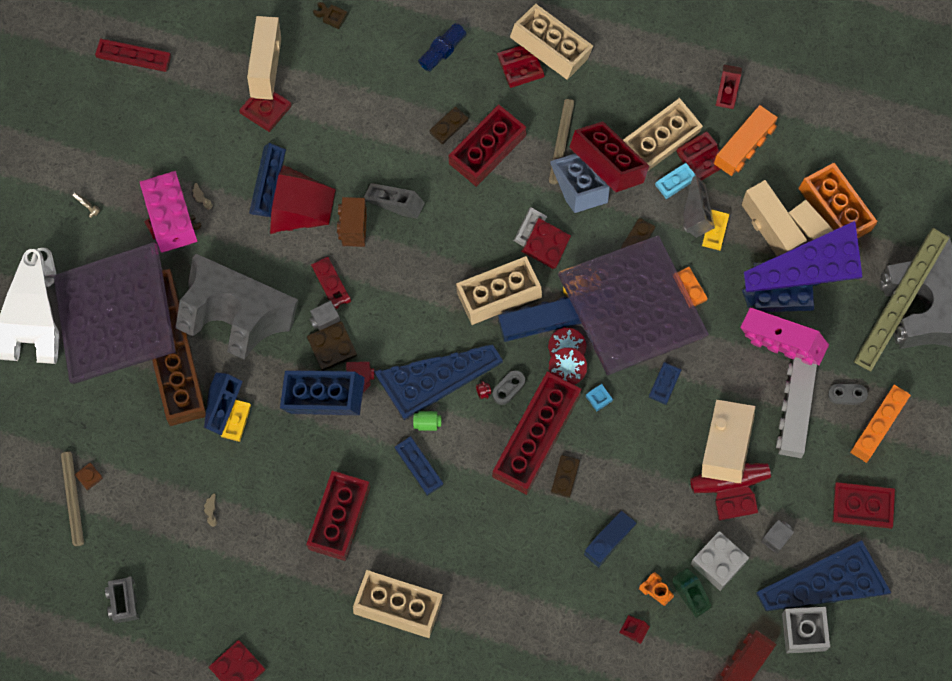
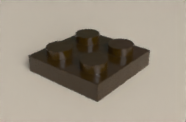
M342 321L307 336L322 371L357 356Z

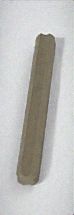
M571 99L564 100L553 160L564 157L574 101ZM551 166L549 183L557 185L558 181Z
M71 452L61 453L72 544L74 546L84 545L73 457Z

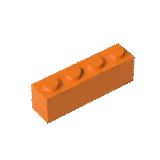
M759 105L717 154L714 164L730 176H733L736 171L739 173L745 165L744 161L746 159L750 160L755 154L756 147H761L764 144L767 134L771 135L777 128L775 123L778 117Z
M893 385L850 453L867 463L911 395L898 386Z

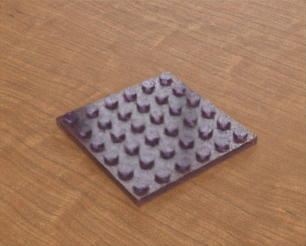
M659 235L559 271L558 273L607 376L704 339L709 335Z
M153 242L53 275L70 383L76 384L176 352L158 244Z

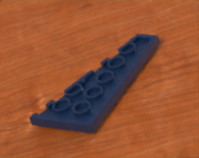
M488 345L463 353H453L441 358L435 357L413 362L410 365L374 371V374L403 420H406L413 416L414 413H418L503 363V360L494 346Z
M861 540L758 591L756 595L765 611L890 595L891 591Z

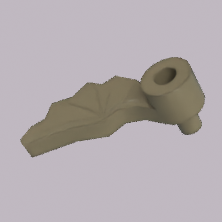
M195 183L192 190L194 193L193 198L197 202L203 203L207 210L211 209L213 204L210 200L204 198V193L200 190L198 184Z
M77 193L72 195L91 212L89 214L90 218L94 215L97 216L101 211L95 205L92 207L81 195Z
M216 494L211 495L204 505V512L209 517L207 522L212 527L217 525V520L213 513L215 511Z

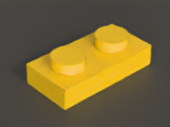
M711 210L715 228L705 233L702 246L720 251L729 214Z
M235 400L221 437L241 441L251 408L250 403Z

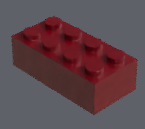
M498 104L449 154V165L477 187L526 137V126Z
M603 121L574 131L569 148L615 192L644 183L649 165Z
M331 471L306 544L308 550L346 561L371 488L368 481Z

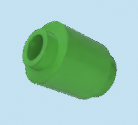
M419 411V413H414V429L419 431H437L438 427H441V415H438L437 411Z

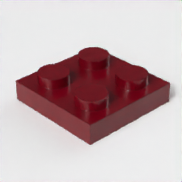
M275 92L273 93V100L250 97L240 108V114L270 132L291 108V102Z
M537 218L521 252L555 269L571 235Z
M239 640L208 667L220 681H255L266 671Z

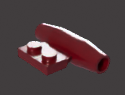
M746 463L741 483L702 477V474L691 477L690 483L693 493H717L715 505L720 521L758 513L755 495L749 486L770 479L771 473L768 463Z

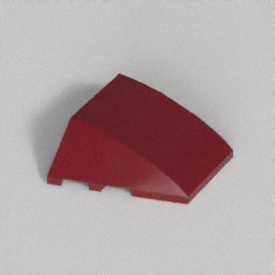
M283 165L278 175L272 205L270 234L286 230L293 231V229L329 225L336 190Z

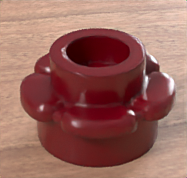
M484 381L476 384L479 398L488 399L491 394L489 384H485Z

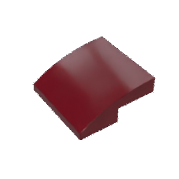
M518 46L497 53L510 88L544 78V71L538 58L524 47Z
M707 131L676 149L683 164L687 163L701 181L720 170L714 164L715 158L720 152L717 148L718 144Z

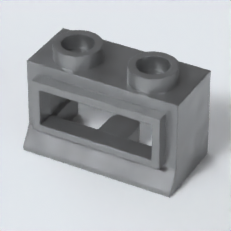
M132 577L108 581V587H105L106 598L110 599L111 606L107 607L108 616L115 623L139 619L135 606L137 599L133 590L135 582ZM123 585L126 612L117 614L114 587Z

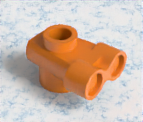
M654 572L640 585L639 590L645 595L649 594L665 606L674 595L667 585L661 581L662 578ZM661 592L665 593L663 596H658Z

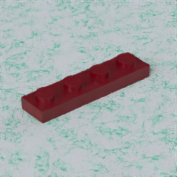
M105 39L99 40L95 53L96 58L163 72H167L171 59V53Z

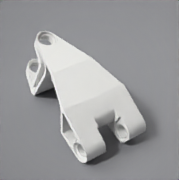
M48 248L29 249L22 257L0 313V360L18 361L21 343H34L35 347H37V363H57L59 331L53 320L46 287L51 286L57 280L53 256ZM40 251H45L47 253L48 257L46 261L43 260V256ZM31 252H34V254H33V256H32V259H31V262H30V261L28 260V255H29Z

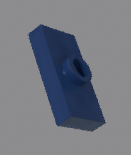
M664 362L648 398L667 405L682 369Z

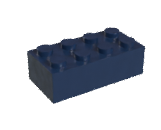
M285 371L280 409L289 414L360 416L365 377L356 372Z

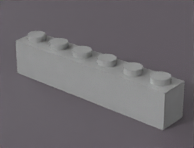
M796 357L792 359V364L789 363L787 368V375H790L789 382L786 381L784 393H787L786 400L783 399L781 411L785 412L784 418H780L779 429L782 432L781 437H777L776 448H779L778 454L802 458L805 451L817 365H807Z

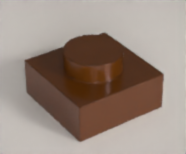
M91 463L75 474L87 491L103 479Z

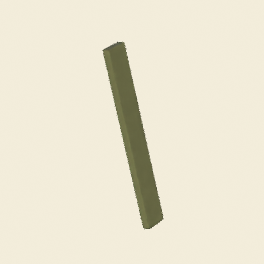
M931 228L855 357L854 363L870 372L872 371L950 237Z

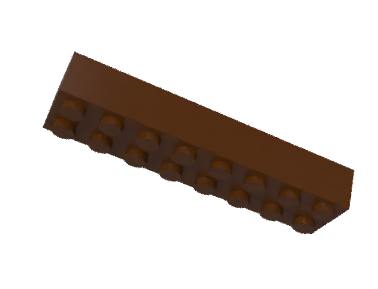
M167 269L133 278L164 412L169 426L204 418L206 416V407L188 334L176 329L180 302L171 270Z

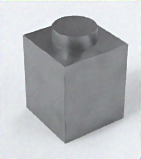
M331 301L310 311L312 317L309 320L313 328H318L319 331L340 322L339 315Z
M778 520L761 542L777 554L794 532L789 524Z

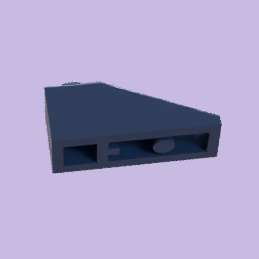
M215 373L208 392L204 428L222 435L243 381L229 374Z
M621 511L586 548L584 556L599 568L637 523Z

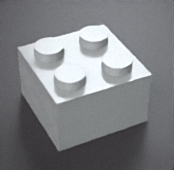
M719 531L695 556L691 565L721 591L747 563L749 557Z
M826 607L794 608L783 611L782 619L786 653L827 651L830 648Z

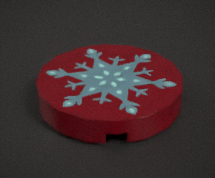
M573 328L557 330L549 339L548 350L550 357L557 350L564 347H573L585 355L586 341L584 336Z
M564 347L552 354L549 361V371L551 374L574 385L584 378L587 372V362L579 350L573 347Z

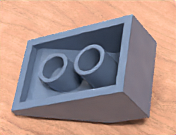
M577 154L551 161L550 164L564 198L574 213L608 203L610 187Z

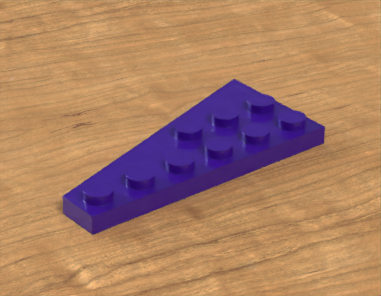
M853 221L745 271L746 292L862 278L856 223Z

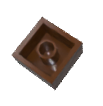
M342 197V204H338V240L342 241V246L365 247L367 222L365 198Z

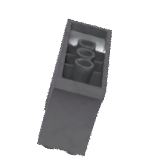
M950 238L916 294L924 303L926 312L913 314L902 319L894 333L895 342L899 344L900 349L928 344L944 345L952 348V243ZM912 261L886 267L881 280H879V287L881 291H884L885 296H892Z
M194 255L188 283L190 289L180 300L176 329L194 336L210 321L227 322L232 325L227 352L244 360L264 338L275 333L291 330L298 299L203 256Z

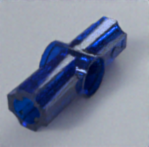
M455 23L443 36H438L434 39L430 49L418 60V63L423 69L431 72L442 59L446 60L453 53L455 46L466 36V31L461 25Z

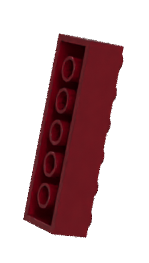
M546 372L494 467L492 477L527 495L578 402L582 389Z

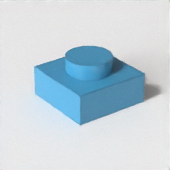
M602 384L588 392L585 396L596 412L613 401Z

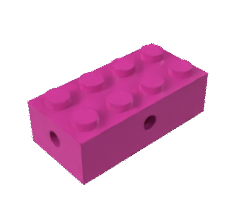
M176 171L140 181L155 238L161 253L198 242Z
M751 307L740 327L745 333V337L751 340V344L757 347L765 346L774 353L782 352L791 359L799 358L807 365H820L829 346L819 331Z

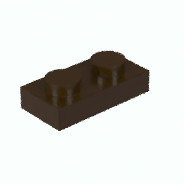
M455 106L429 130V133L443 145L469 119Z
M639 218L620 250L637 259L656 226Z
M561 455L551 490L552 494L570 498L580 460Z

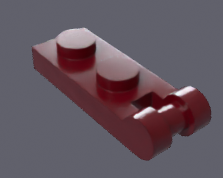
M329 257L311 264L328 300L332 302L335 309L339 308V305L343 303L348 304L351 302ZM340 293L341 296L335 299L334 295Z

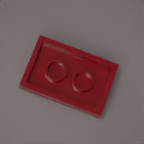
M836 482L834 484L832 522L892 529L895 489Z

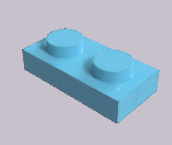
M685 163L658 180L655 186L667 199L691 184L692 178L696 175Z

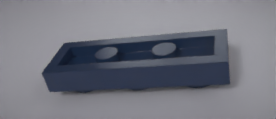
M411 436L394 447L427 496L443 486V482Z

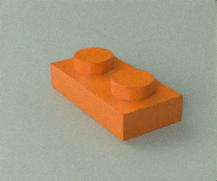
M690 267L672 275L690 309L707 301L708 298Z

